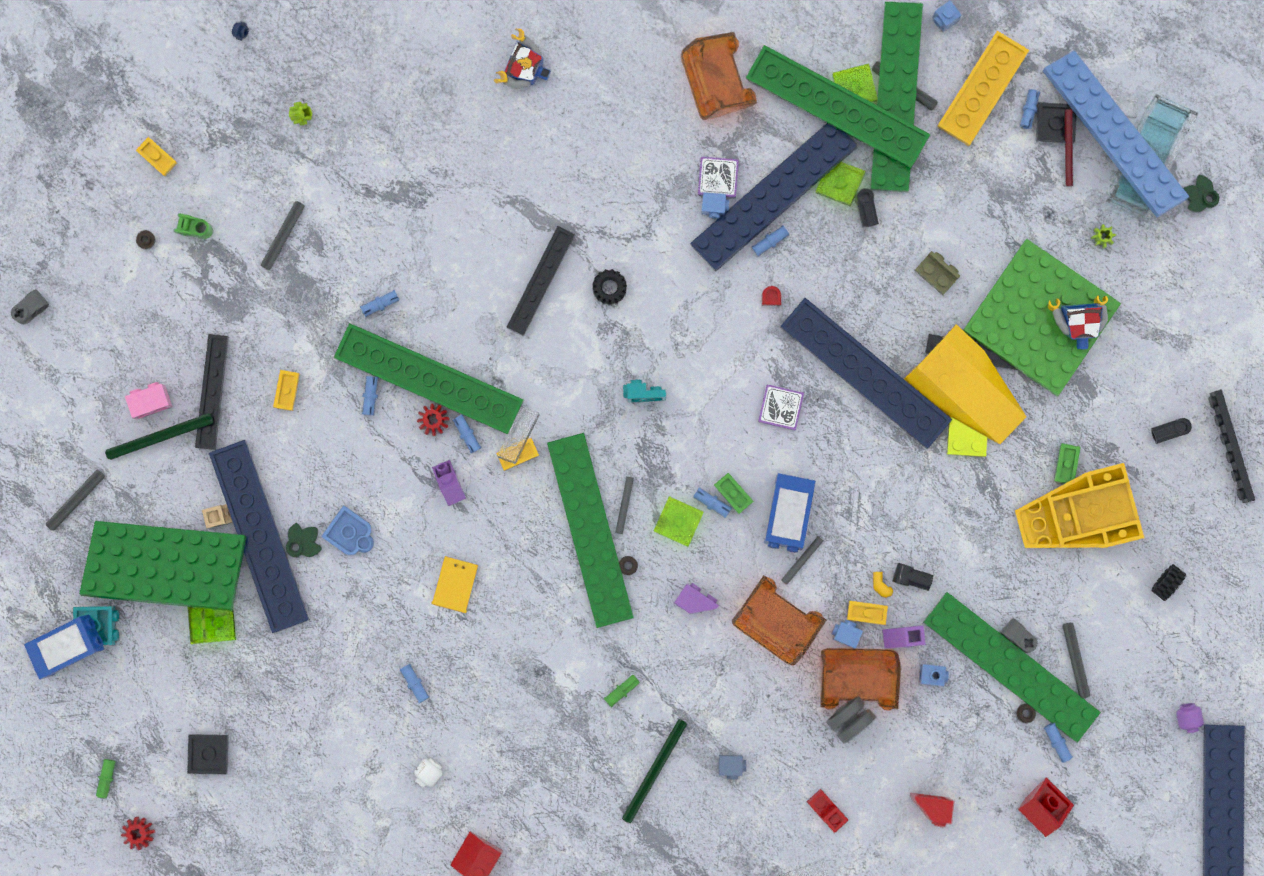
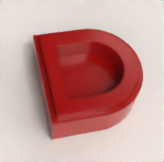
M768 286L763 290L762 306H781V292L777 287Z

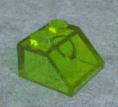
M187 607L190 645L236 640L234 609L233 611Z

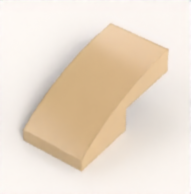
M227 504L202 510L206 529L233 523Z

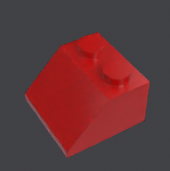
M1046 777L1024 799L1018 810L1037 830L1047 837L1061 827L1074 804Z
M910 793L911 799L925 817L932 822L931 824L939 827H946V824H952L954 800L949 797Z
M470 831L450 866L463 876H489L503 850Z

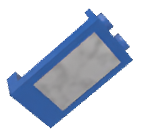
M780 473L776 475L770 516L764 543L768 544L769 548L779 549L780 546L794 553H798V550L804 548L815 480Z
M90 615L80 616L24 644L39 680L48 678L56 672L104 650L103 640L98 635L95 622Z

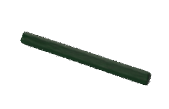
M207 413L109 448L105 451L106 457L112 460L213 423L212 415Z
M678 719L624 813L622 819L625 822L632 823L687 726L685 721Z

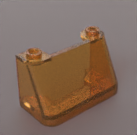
M734 32L696 38L681 52L682 63L702 120H709L754 106L757 103L755 92L751 88L744 89L733 57L739 48V41Z
M763 575L733 617L732 624L783 662L795 665L805 655L827 619L817 611H809L807 614L802 612L775 592L777 590L775 581Z
M826 648L821 650L820 708L834 709L839 705V700L850 701L856 696H860L863 701H878V705L884 710L898 709L901 664L898 653L890 649Z

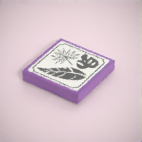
M701 157L698 195L703 196V192L726 194V198H736L739 160Z
M767 384L758 422L796 430L804 393Z

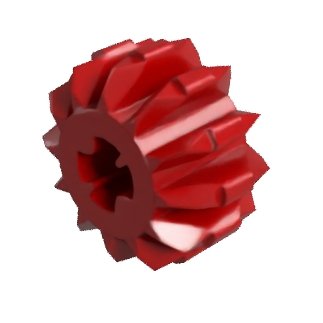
M433 403L430 404V410L424 406L425 414L420 411L418 412L423 417L422 419H417V423H423L419 429L423 430L426 428V435L431 430L432 436H436V430L443 434L441 427L448 428L444 421H450L449 417H443L448 413L447 410L441 411V405H438L435 410ZM433 415H436L438 422L436 424L433 422V425H431L429 418H433Z
M138 816L134 817V821L129 819L127 820L128 826L124 825L122 827L126 833H122L121 837H127V840L123 843L126 845L130 842V849H134L136 846L137 850H141L142 845L146 848L149 846L148 841L154 840L150 834L155 833V830L149 829L153 824L152 822L146 824L147 818L144 817L140 821ZM139 829L141 836L136 837L137 833L135 831Z

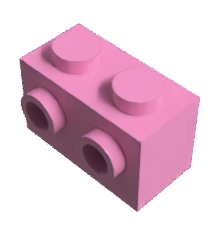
M159 382L149 384L148 388L144 390H132L129 392L130 395L125 396L131 416L136 420L172 407L166 386L159 384Z

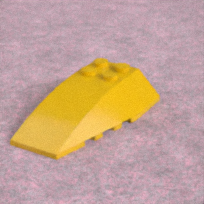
M957 324L904 378L905 381L946 415L955 418L998 444H1001L1027 417L986 352Z
M1124 463L1086 472L1015 510L1025 548H1107L1145 538Z

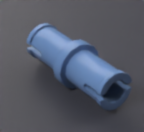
M1035 89L1028 90L1026 104L1022 108L1024 112L1020 127L1024 129L1032 128L1034 115L1038 111L1037 103L1040 91Z
M782 225L770 235L766 234L763 240L752 246V249L759 257L771 247H776L778 242L789 236V232Z
M392 290L381 297H375V300L360 306L364 316L367 317L379 310H385V307L400 300L395 290Z
M366 376L365 393L362 395L364 397L362 414L374 416L375 400L378 399V395H376L378 377Z
M463 414L453 419L452 421L461 434L460 438L465 441L470 453L479 450L481 446L473 434L474 430L470 429Z
M700 487L693 496L694 499L705 504L707 509H713L724 516V518L727 517L732 507L718 500L717 496L713 497Z
M411 664L401 668L400 672L408 683L407 687L412 690L418 703L427 700L429 695L421 684V678L418 679L412 669Z
M1055 722L1046 725L1044 730L1052 742L1050 745L1052 748H1055L1061 762L1064 763L1072 759L1073 756L1065 744L1066 740L1059 733Z

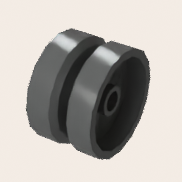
M856 696L849 702H846L826 721L832 730H837L843 726L837 734V737L843 744L857 736L876 718L870 709L859 713L865 706L860 696Z

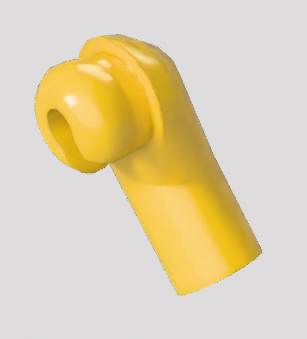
M873 572V589L881 597H891L893 589L883 583V572Z

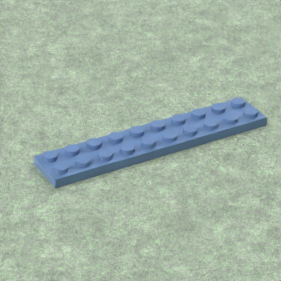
M1075 50L1044 68L1043 73L1156 218L1189 198V195Z

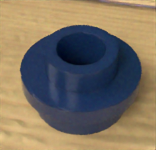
M242 21L236 22L232 28L233 37L239 41L247 37L249 33L247 24Z

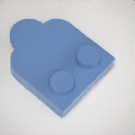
M343 505L321 536L347 555L356 554L358 551L368 552L374 545L373 538L370 536L371 525L345 505Z

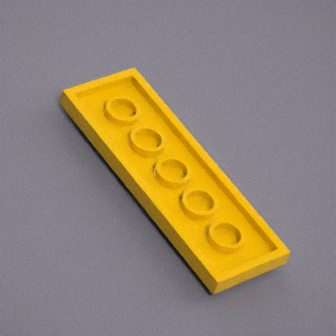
M997 31L937 127L970 146L1029 50Z

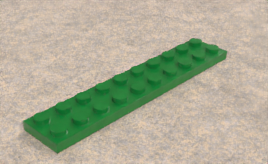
M885 1L877 106L914 125L923 3ZM874 149L871 190L909 192L911 168Z
M766 45L761 49L746 76V80L911 169L930 137V134Z
M351 323L348 324L333 357L509 435L524 399Z
M580 433L547 442L596 628L634 618L585 435Z
M948 592L943 595L923 621L925 625L1022 701L1030 705L1050 723L1055 722L1056 727L1076 743L1079 742L1101 713Z

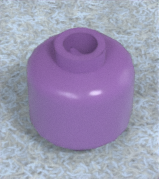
M1195 703L1180 705V709L1176 711L1179 728L1187 730V733L1197 732L1199 727L1203 726L1202 710L1199 706H1195Z

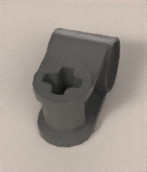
M35 289L11 309V317L20 324H27L38 314L45 311L49 303ZM21 311L23 312V315H24V317H22V318L20 317V314H19Z
M1014 618L1000 632L1025 653L1032 652L1037 648V639ZM1030 639L1032 641L1030 643L1032 647L1025 648L1024 640L1027 641Z

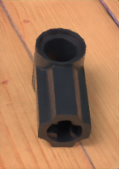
M868 188L861 189L855 196V203L858 206L862 228L878 225L874 193ZM860 194H867L869 201L867 203L862 202Z
M1180 418L1151 428V434L1155 443L1158 444L1187 435L1192 429V424L1188 419ZM1179 422L1185 424L1186 429L1184 432H1180L1177 429Z
M897 563L892 582L929 591L934 575L915 570L914 567Z

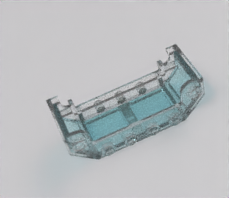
M1156 94L1152 99H1148L1144 107L1146 110L1141 119L1136 120L1134 127L1170 171L1192 122H1195L1198 116V112ZM1119 169L1114 171L1109 180L1112 184H1110L1106 195H1108L1106 201L1109 203L1113 202L1138 213L1147 220L1153 217L1152 211Z

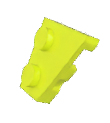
M950 417L952 421L948 424L947 455L986 457L987 437Z

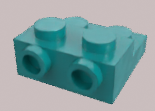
M630 380L631 383L623 385V396L627 398L628 403L666 401V389H662L661 386L650 387V390H646V383H642V380Z
M116 606L73 607V620L84 615L91 616L95 622L98 635L103 640V645H115V641H119V630L116 629V622L119 621V610H116Z

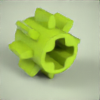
M299 101L295 102L293 107H289V118L293 121V124L302 126L306 125L308 120H312V110L307 105L308 103L302 104Z
M1102 224L1100 230L1098 228L1093 230L1096 234L1091 239H1095V246L1102 245V248L1105 249L1107 243L1109 245L1114 243L1111 239L1116 234L1112 233V226L1105 228V225ZM1103 233L1106 234L1104 240L1101 238Z

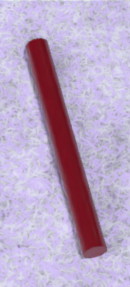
M1065 109V186H1073L1072 109Z

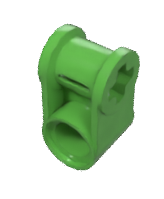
M178 213L179 220L177 228L174 229L175 233L201 239H208L212 236L213 227L207 221ZM202 225H206V230L203 233H199V228Z

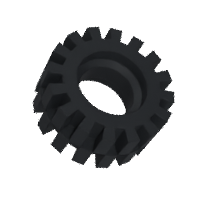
M606 269L595 276L592 285L594 296L598 301H601L602 304L612 305L623 300V297L626 295L627 283L620 272H616L614 269ZM607 280L614 281L617 284L616 292L606 294L602 289L603 283Z
M1172 564L1157 579L1151 591L1163 601H1166L1183 583L1182 581L1185 580L1186 573Z

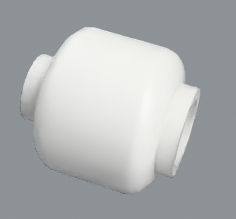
M433 758L423 759L414 770V774L417 777L415 781L422 787L426 785L433 787L443 775L442 766Z

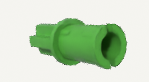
M631 675L621 685H616L617 688L604 697L605 701L612 708L614 704L624 696L627 697V694L639 685V680L636 676Z
M110 759L103 760L101 774L98 776L99 783L96 797L105 799L108 797L111 781L114 780L112 775L116 761Z

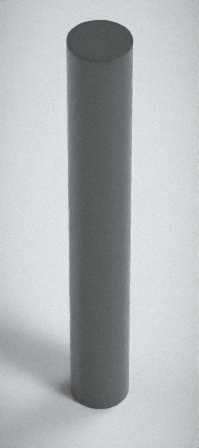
M626 476L615 531L618 534H623L633 477Z
M817 536L781 581L787 585L824 540Z

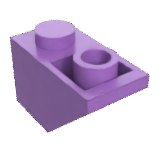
M450 460L432 467L440 491L448 506L466 499Z
M694 583L691 585L686 584L674 604L689 614L717 609L719 606L716 604L718 601L710 594L705 596L700 593L702 589Z
M924 625L882 629L884 649L926 645Z

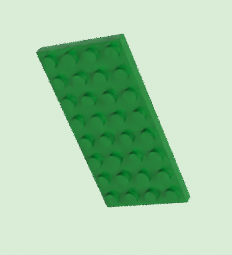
M95 521L79 594L85 597L233 611L246 536Z

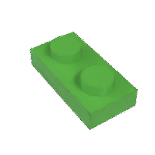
M1060 444L1054 482L1065 484L1075 479L1081 447Z
M729 473L714 484L715 488L738 514L754 502Z

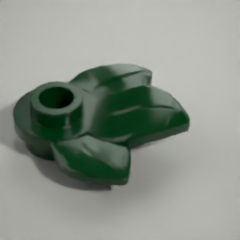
M1198 175L1196 185L1183 188L1189 195L1187 200L1191 202L1188 205V210L1192 212H1202L1205 208H1213L1219 203V194L1213 190V183L1206 176ZM1206 197H1212V202H1208Z
M295 523L289 528L287 533L289 541L286 544V551L290 556L299 557L303 555L313 557L322 550V547L315 543L318 537L317 527H307L302 530L300 525ZM294 544L299 545L298 551L293 550Z

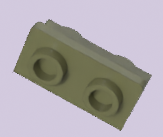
M933 251L914 270L941 295H944L960 277L956 267L946 264L944 257L938 252L934 253Z

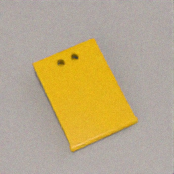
M445 556L431 604L466 613L478 565Z

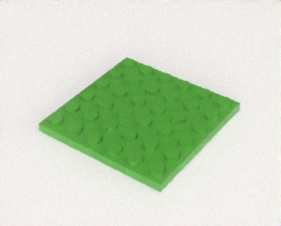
M1026 238L963 331L1049 392L1059 396L1098 337L1088 338L1087 349H1077V339H1070L1057 326L1052 314L1053 311L1048 309L1049 300L1051 305L1057 306L1055 300L1059 299V309H1061V306L1093 304L1094 299L1098 295L1099 300L1103 302V297L1107 296L1108 301L1105 306L1107 307L1108 321L1106 325L1121 303Z

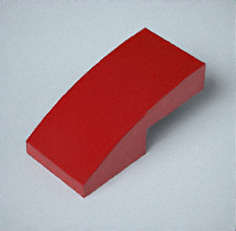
M821 789L806 801L834 833L849 821Z

